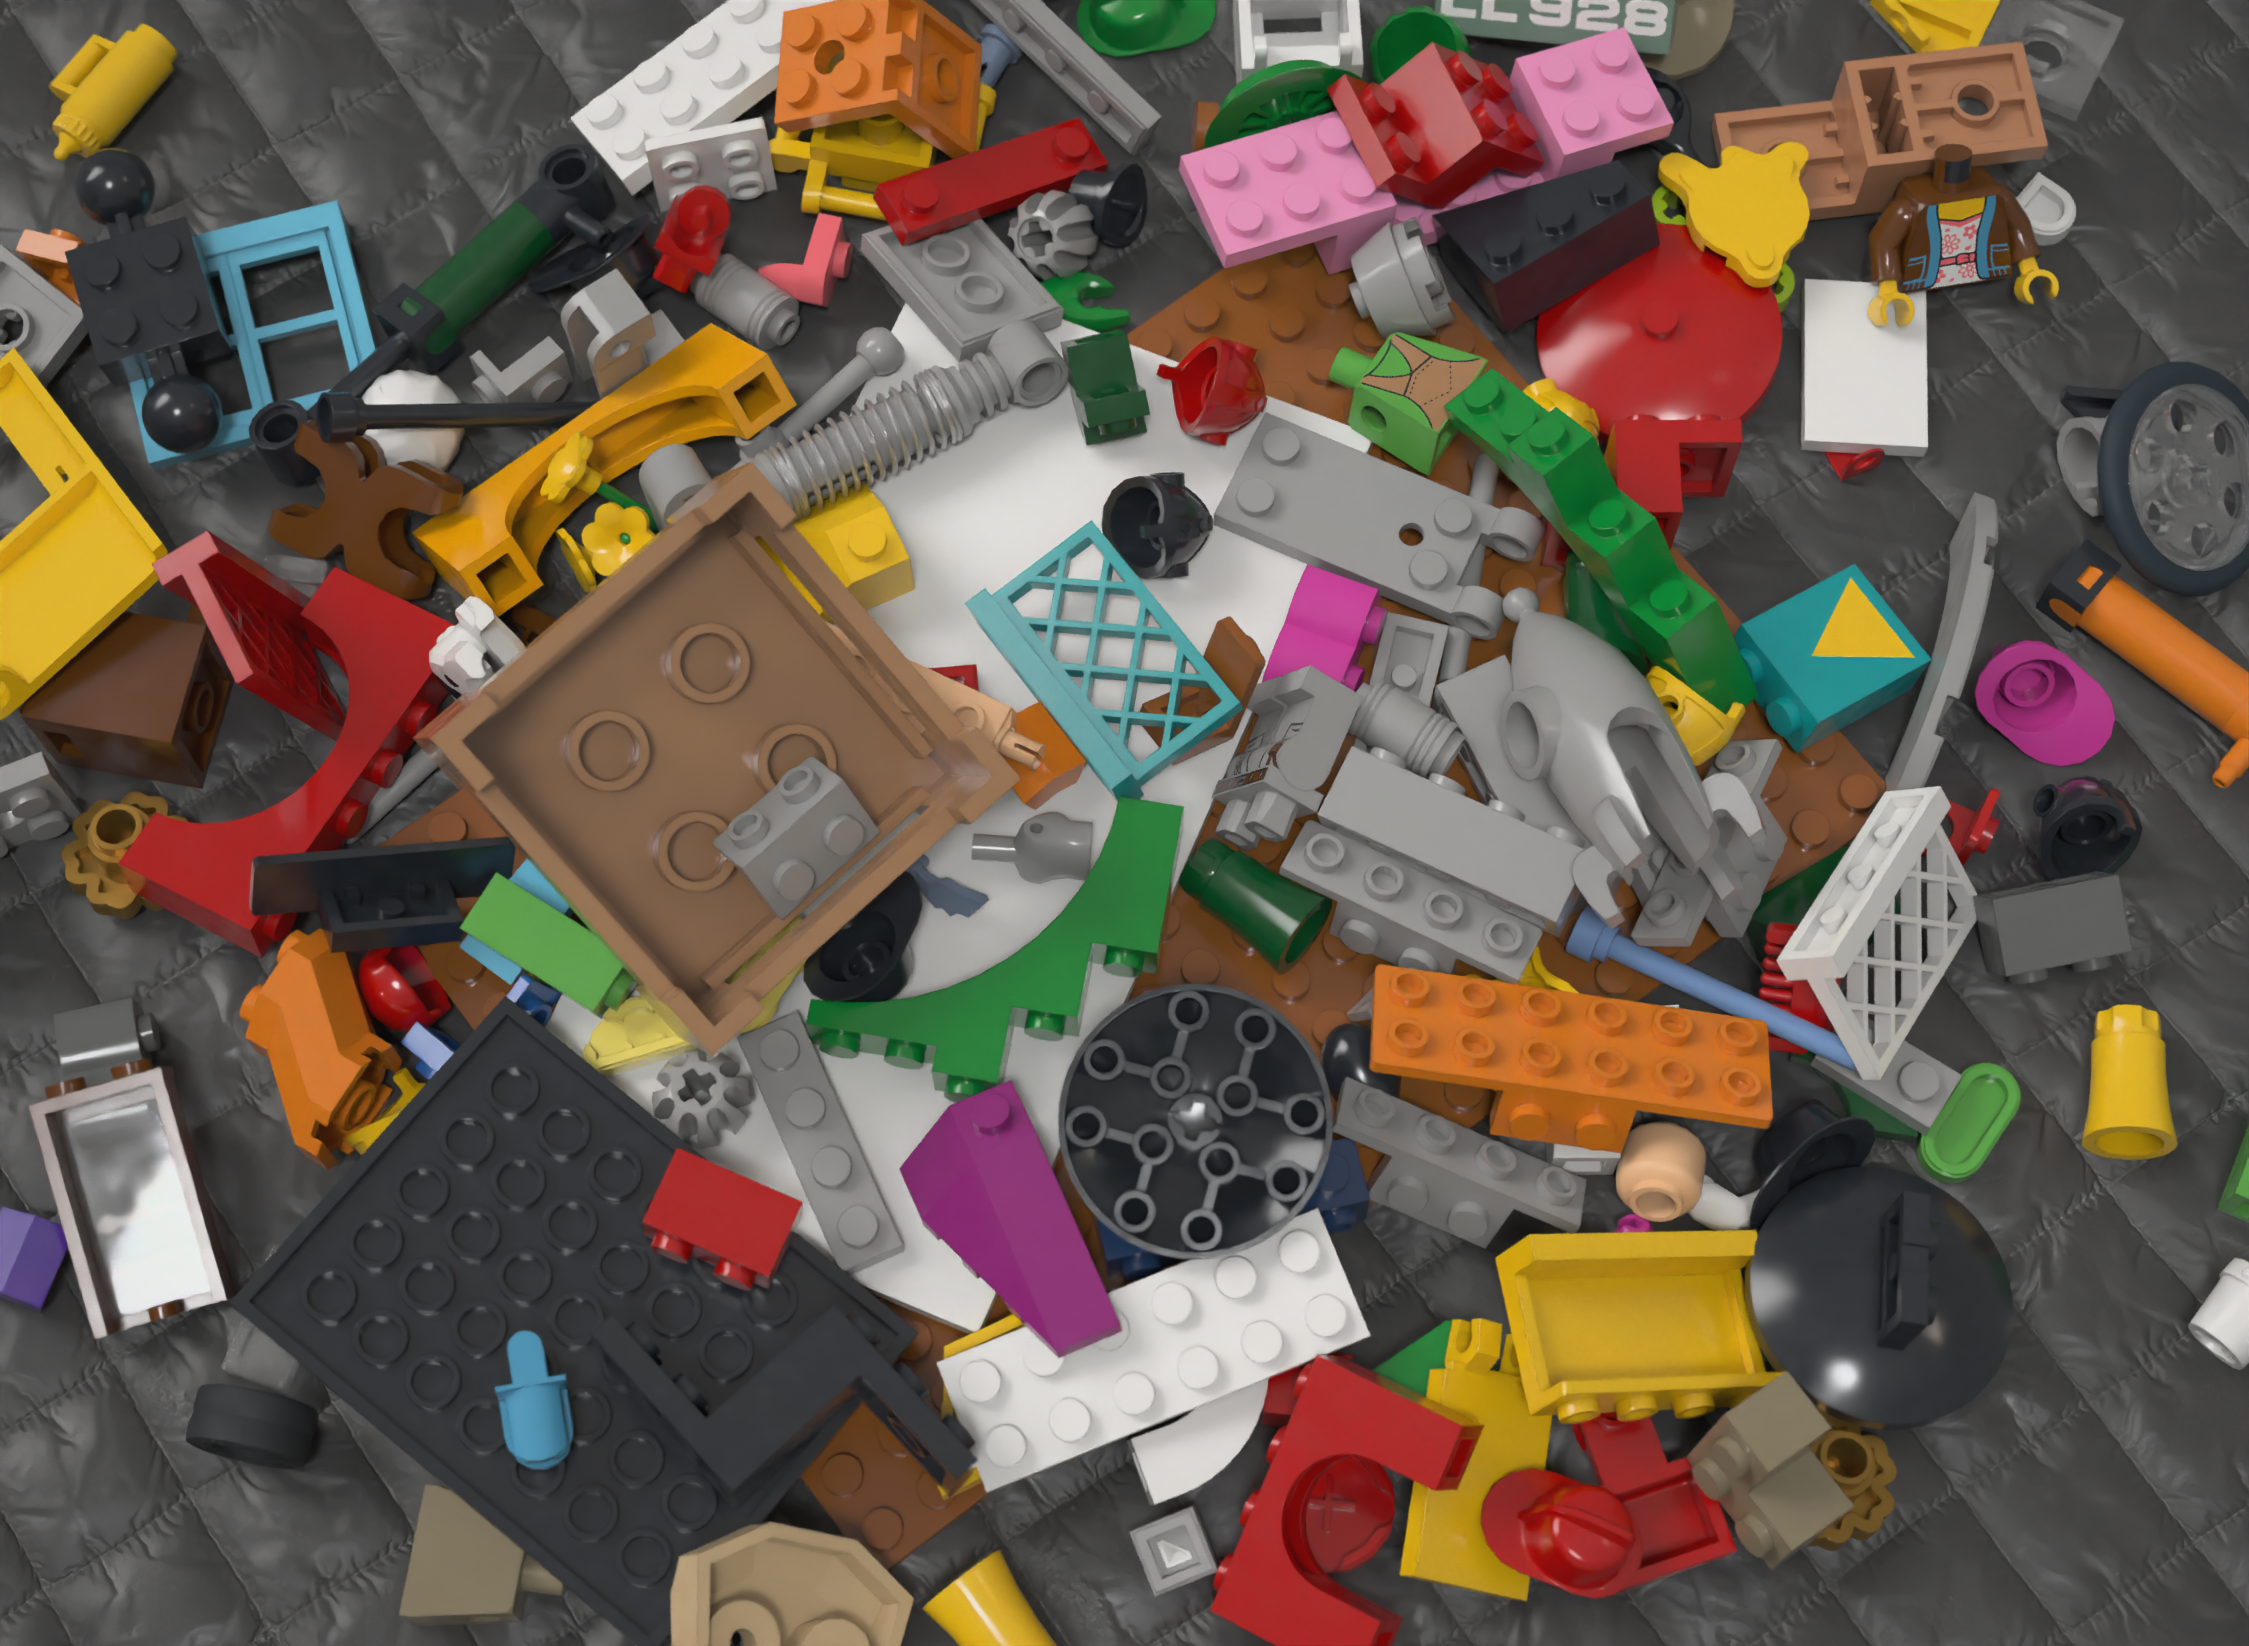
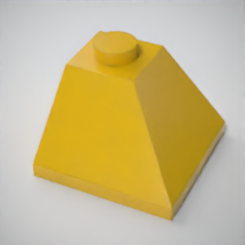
M861 482L859 492H855L852 487H849L847 498L842 497L840 493L843 494V492L841 491L835 494L836 500L834 504L830 503L829 497L823 500L822 510H818V505L815 504L810 507V516L802 517V519L792 523L865 610L915 590L910 557L884 505L864 482ZM761 535L754 537L757 543L821 618L833 625L836 624Z

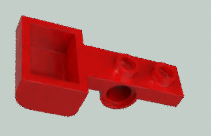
M1616 1412L1601 1413L1598 1417L1588 1421L1571 1424L1581 1450L1589 1457L1599 1487L1606 1488L1621 1500L1637 1522L1643 1543L1641 1566L1632 1582L1616 1594L1732 1556L1737 1552L1719 1501L1712 1500L1700 1489L1693 1477V1466L1686 1457L1667 1462L1651 1417L1634 1421H1619Z

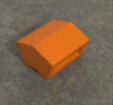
M1040 701L1017 713L1014 731L1033 741L1046 745L1044 758L1036 756L1041 762L1040 766L1036 770H1032L1030 767L1002 755L1021 778L1012 789L1025 805L1035 810L1056 793L1077 783L1086 764V760ZM1021 749V750H1023V751H1025V752H1027V753H1029V754H1031V755H1034V754H1032V753H1030V752H1028V751H1026V750H1024V749Z

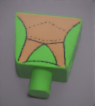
M1397 332L1390 334L1373 359L1343 346L1331 366L1329 380L1354 391L1348 423L1354 431L1416 470L1429 476L1459 432V429L1451 423L1443 406L1485 374L1488 360L1474 354Z

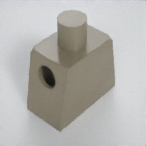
M425 1484L399 1616L415 1626L518 1623L523 1618L528 1591L558 1596L565 1595L567 1588L452 1491Z

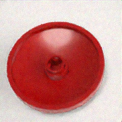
M1656 224L1660 245L1540 313L1538 316L1537 357L1542 379H1553L1558 390L1574 396L1595 410L1600 426L1598 441L1604 444H1608L1614 420H1624L1627 417L1638 414L1654 415L1660 420H1687L1699 414H1714L1722 419H1741L1742 425L1761 405L1774 382L1782 346V321L1777 299L1771 286L1756 288L1747 285L1737 272L1725 266L1726 257L1714 252L1706 245L1703 253L1692 241L1689 230L1685 225Z

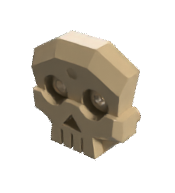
M774 1522L748 1525L679 1557L671 1591V1646H730V1640L735 1631L741 1635L743 1646H900L914 1598L858 1540Z

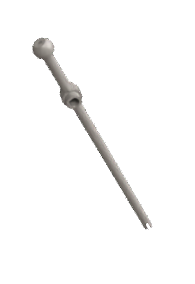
M873 327L864 332L857 341V356L778 427L767 425L748 440L735 437V441L740 447L741 461L731 470L753 462L756 454L763 452L764 449L769 450L770 446L776 448L778 442L782 443L785 448L790 447V436L795 437L797 441L801 440L802 430L808 432L812 430L815 423L818 424L872 374L888 375L895 371L901 364L904 348L898 339L884 327ZM422 748L402 765L398 777L387 789L380 787L368 806V815L362 829L354 838H346L343 843L352 844L357 841L438 768Z

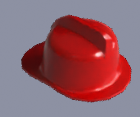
M1531 1468L1512 1472L1495 1483L1483 1502L1480 1524L1486 1544L1500 1562L1520 1574L1558 1587L1574 1595L1596 1599L1613 1596L1629 1585L1641 1566L1643 1543L1638 1524L1621 1500L1606 1488L1584 1484L1555 1472Z

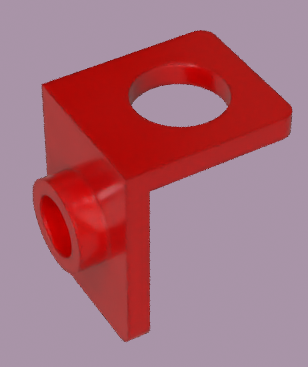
M1991 787L1977 812L1948 800L1951 808L1945 817L1949 820L1952 827V834L1948 840L1962 866L1965 865L1973 850L1980 854H1985L2000 823L1999 819L1990 816L2001 792ZM1926 847L1921 854V856L1927 858Z

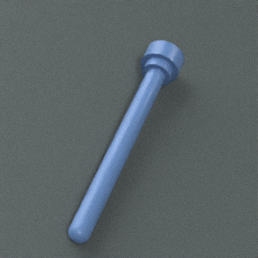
M1589 905L1581 913L1566 947L1567 953L1588 963H1591L1594 959L1604 963L1608 958L1615 960L1733 1016L1762 1020L1767 1023L1768 1032L1849 1070H1857L1837 1034L1649 947L1638 946L1635 941L1620 935L1621 927L1616 926L1611 930Z

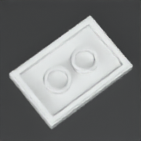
M1804 280L1801 289V450L1862 454L1874 448H1882L1884 455L1925 456L1928 449L1926 291L1905 294L1910 297L1915 308L1914 318L1910 324L1906 326L1897 325L1895 306L1892 302H1889L1886 309L1887 325L1877 326L1869 319L1867 311L1872 299L1879 295V287L1873 286L1871 282Z

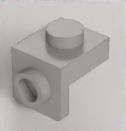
M550 336L502 372L496 368L481 350H478L470 357L477 379L471 384L484 403L555 402L564 393L567 385L573 381L565 352Z

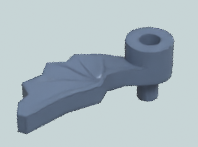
M924 854L905 870L913 875L928 901L936 909L942 908L950 917L958 913L969 918L989 900L987 895L965 888L948 877L939 879L925 868L929 865L930 861Z

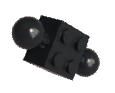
M119 148L102 149L91 154L82 162L75 176L74 190L80 208L90 219L107 226L110 238L65 251L98 366L114 387L152 376L154 385L147 392L142 404V421L146 432L157 445L165 450L182 454L193 453L208 446L218 435L223 422V407L216 391L204 380L190 375L188 365L234 352L200 239L187 218L184 216L146 228L143 217L151 209L155 198V181L151 170L140 157L132 152Z

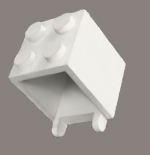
M1233 0L1237 85L1259 70L1292 60L1321 61L1333 68L1353 72L1362 78L1363 52L1359 0ZM1320 18L1321 32L1264 34L1263 20Z

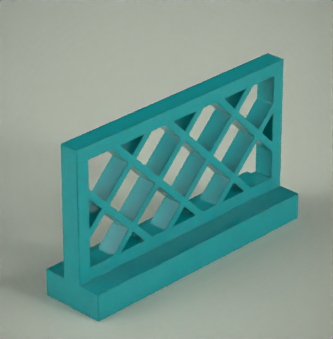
M1092 520L991 595L984 588L965 603L982 631L1037 701H1040L1117 802L1119 796L1134 799L1141 798L1144 795L1140 788L1243 710L1239 700ZM1093 544L1104 557L1100 580L1068 578L1071 560ZM1113 570L1123 582L1111 581ZM1057 571L1056 577H1049ZM1032 589L1054 590L1049 619L1023 617L1013 603ZM1066 591L1097 593L1093 622L1061 620ZM1109 594L1135 596L1138 599L1140 608L1137 626L1104 623ZM1150 615L1160 628L1148 627ZM1034 631L1046 632L1045 644ZM1058 633L1090 635L1085 664L1061 663L1057 661L1054 655ZM1102 636L1134 639L1129 668L1097 666ZM1146 640L1173 642L1177 647L1174 672L1141 669ZM1187 661L1198 674L1185 673ZM1070 676L1083 677L1081 690ZM1095 678L1127 681L1122 711L1096 709L1092 705L1091 697ZM1139 682L1171 685L1167 715L1134 712ZM1183 686L1210 688L1220 700L1219 704L1200 718L1178 716ZM1107 723L1120 724L1118 736ZM1131 725L1165 727L1161 748L1139 764L1127 749ZM1176 728L1184 729L1181 733L1175 736Z

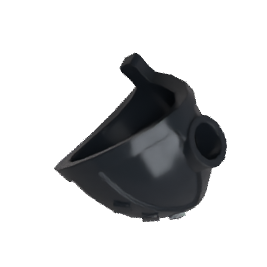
M1184 472L1152 473L1150 476L1128 478L1116 486L1103 506L1101 528L1103 535L1138 577L1173 578L1189 575L1188 562L1194 558L1207 541L1210 532L1213 530V518L1202 500L1185 486Z
M2085 775V777L2072 778L2060 786L2047 784L2036 794L2033 802V811L2036 816L2040 817L2038 854L2047 878L2055 880L2095 871L2114 874L2131 857L2140 842L2143 828L2137 810L2131 806L2123 792L2113 787V783L2105 779L2100 781L2096 777ZM2118 829L2120 832V836L2118 840L2114 842V835L2116 830Z

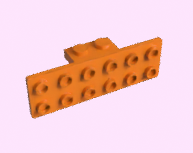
M1383 964L1376 966L1373 977L1370 1069L1378 1073L1497 1090L1490 1112V1134L1518 1138L1525 1141H1540L1581 1147L1593 1151L1601 1150L1622 1153L1637 1110L1767 1129L1772 1121L1773 1109L1767 1023L1762 1020Z

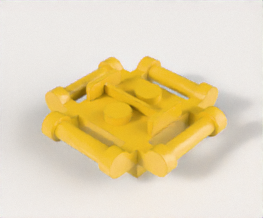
M844 50L838 52L831 59L828 65V74L832 73L834 67L844 59ZM980 83L975 152L980 149L986 116L993 113L997 97L996 91L993 88ZM890 113L814 128L811 143L799 141L801 131L787 133L780 127H777L775 138L768 141L774 170L788 173L798 169L807 170L802 195V212L818 215L822 210L884 221L887 220L874 201V194L826 186L828 175L842 177V185L844 187L875 192L880 183L934 166L938 149Z

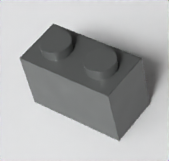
M2095 871L1973 896L1986 972L2009 976L2010 984H2027L2046 980L2049 978L2048 968L2071 964L2073 972H2086L2112 966L2110 956L2132 952L2118 874Z

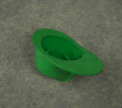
M1082 0L1077 10L1078 30L1088 46L1099 54L1114 58L1132 57L1149 52L1180 48L1197 42L1210 30L1216 16L1215 0Z

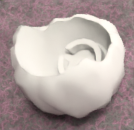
M395 370L389 374L377 377L362 397L365 404L461 403L454 391L447 384L443 383L438 376L426 375L413 370ZM465 429L366 430L365 434L377 440L384 450L386 466L418 459L444 472L459 452Z

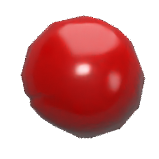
M415 946L370 949L363 956L358 969V984L362 999L370 1014L391 1030L408 1033L416 1021L430 1027L450 1010L451 1003L444 989L425 965L428 962Z

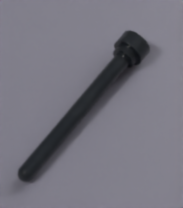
M323 392L318 398L316 420L319 436L324 443H351L355 436H363L366 430L563 427L597 402L365 404L362 398H353L350 392Z

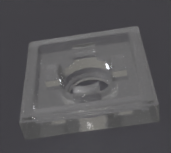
M2002 0L1980 46L2023 41V45L2031 41L2038 40L2054 45L2062 56V65L2058 68L2048 69L2050 63L2039 61L2029 54L2027 56L2038 106L2076 122L2125 19L2080 0Z

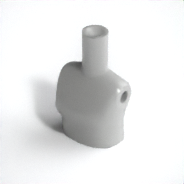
M1046 812L1025 821L1021 825L1016 837L973 834L971 860L1012 862L1015 864L1020 876L1031 883L1041 884L1064 878L1085 881L1089 875L1093 822L1074 821L1059 812Z

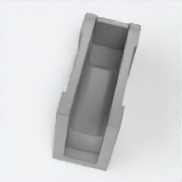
M617 268L572 296L561 312V323L568 338L577 373L583 381L588 380L592 376L594 377L600 399L609 395L685 341L662 309L650 314Z

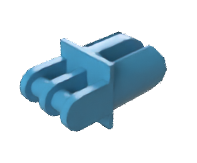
M521 1331L513 1335L508 1343L507 1352L512 1384L495 1387L499 1401L503 1435L508 1450L520 1464L533 1470H547L559 1465L569 1454L570 1445L573 1441L574 1423L568 1391L569 1386L565 1374L549 1377L547 1358L540 1338L531 1331Z

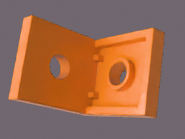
M836 0L784 11L774 124L787 133L890 113L952 159L973 153L976 146L982 45L924 0ZM844 50V59L834 67L832 73L828 74V65L831 59L838 52Z

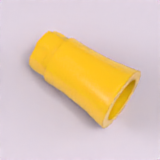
M2115 1005L2108 1010L2099 1011L2094 1024L2095 1039L2091 1043L2089 1105L2082 1146L2095 1155L2124 1160L2151 1159L2169 1154L2176 1149L2178 1142L2170 1111L2166 1077V1045L2161 1039L2160 1016L2158 1012L2148 1010L2140 1005Z
M1000 1550L992 1553L969 1569L922 1608L959 1646H1057L1019 1589Z

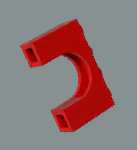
M1317 1355L1314 1363L1307 1364L1296 1381L1293 1399L1297 1401L1288 1425L1280 1428L1270 1443L1266 1460L1271 1466L1261 1490L1257 1489L1251 1494L1242 1510L1240 1526L1244 1530L1235 1552L1228 1554L1224 1558L1216 1572L1213 1588L1218 1592L1210 1611L1276 1646H1392L1403 1617L1336 1583L1322 1570L1313 1556L1306 1532V1512L1311 1493L1327 1470L1339 1461L1354 1455L1376 1461L1434 1491L1458 1490L1484 1425L1342 1356Z

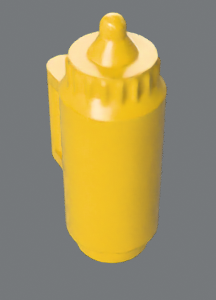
M140 24L135 31L127 30L116 43L93 34L51 82L49 89L59 99L65 101L61 105L60 115L52 125V130L59 138V145L54 150V157L57 160L64 161L69 155L75 153L87 158L101 148L109 146L174 71L172 63L178 57V53L162 34L145 24Z

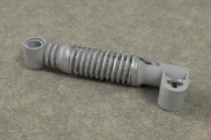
M1019 319L1000 328L990 339L985 351L986 356L981 352L972 356L973 364L970 360L964 359L958 364L959 371L953 365L946 369L935 365L925 369L924 372L919 371V374H915L913 378L917 393H915L907 381L902 380V391L898 392L897 389L890 386L888 392L890 397L885 398L883 394L877 393V403L873 405L870 400L865 399V409L862 411L857 406L852 405V416L848 417L845 412L840 411V422L835 423L832 418L828 417L826 421L828 428L824 430L819 424L815 423L814 435L811 436L808 431L802 430V441L798 442L795 437L790 436V447L785 448L782 443L778 442L776 448L770 446L769 450L764 449L763 452L756 454L753 463L798 515L791 521L793 523L798 519H802V517L810 516V507L815 504L818 505V510H822L823 500L829 497L830 503L834 504L836 500L835 494L841 491L843 492V494L840 493L842 497L847 498L849 487H852L855 492H859L861 482L871 487L873 477L883 481L886 471L895 475L898 465L908 468L911 459L920 462L923 453L932 456L935 452V446L945 450L948 441L952 444H956L957 441L961 442L962 439L970 436L973 425L980 422V413L985 418L994 415V407L999 411L1008 407L1007 399L1012 404L1020 403L1025 406H1038L1048 402L1064 388L1069 376L1068 366L1035 322ZM937 433L941 435L942 444L934 437L933 434ZM670 444L657 449L642 463L639 471V483L659 532L669 524L666 520L712 480L693 449L684 444Z

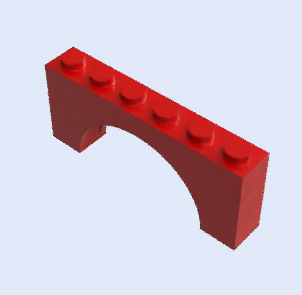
M337 567L332 569L300 613L312 647L329 657L342 670L348 680L349 700L346 719L341 734L326 761L292 795L262 812L245 818L219 823H193L168 818L155 812L118 863L133 893L261 958L264 957L274 941L279 942L288 935L296 920L297 912L260 916L252 914L249 906L252 860L258 856L338 850L346 838H354L366 821L368 806L380 788L387 789L394 783L401 771L403 757L415 741L413 737L436 718L437 708L448 694L430 668L429 651L437 644V638L448 627L456 625Z

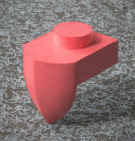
M822 213L818 214L803 265L791 263L772 264L759 268L758 273L796 298L799 302L828 307L838 277L847 278L853 257V244L846 242L842 218Z

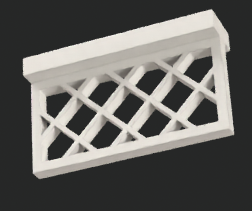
M1941 786L1885 791L1776 960L1788 981L1808 980L1863 1080L1881 1079L1977 920L1973 896L1977 895L1940 825L1951 808ZM1926 847L1927 872H1921V854ZM1921 882L1927 883V918H1921ZM1900 887L1901 915L1895 914V895ZM1947 888L1957 905V909L1949 921ZM1895 924L1901 925V961L1895 960ZM1921 928L1927 929V958L1923 964ZM1873 930L1874 958L1868 957V938ZM1868 967L1874 968V1005L1868 1004ZM1895 970L1901 971V1000L1897 1007H1895ZM1846 973L1847 1000L1835 981L1836 978H1844ZM1868 1014H1874L1875 1043L1873 1046H1871L1868 1040Z

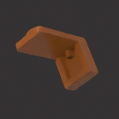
M1230 616L1217 621L1203 657L1239 700L1243 710L1172 763L1173 766L1234 738L1266 664V660L1256 642L1246 635ZM1183 686L1178 716L1200 718L1219 704L1220 700L1210 688ZM1170 692L1143 703L1140 712L1167 715ZM1142 726L1158 747L1161 748L1165 727ZM1176 728L1175 736L1181 733L1184 729Z

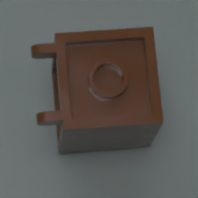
M193 604L191 605L186 622L124 611L19 708L23 720L59 764L203 789L235 680L198 607Z

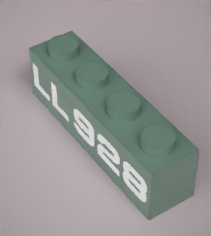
M1436 0L1435 11L1453 18L1457 25L1461 27L1464 35L1563 45L1625 27L1637 52L1669 55L1676 33L1679 0Z

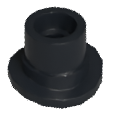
M1125 162L1112 172L1104 173L1084 169L1074 177L1068 194L1075 196L1077 205L1084 204L1088 206L1095 218L1091 224L1095 225L1100 239L1113 246H1128L1136 240L1144 227L1147 214L1148 193L1142 168L1137 163Z

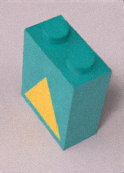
M1855 564L1741 624L1734 635V640L1759 695L1755 698V701L1766 713L1768 722L1773 730L1779 735L1784 736L1797 754L1909 692L1932 660Z

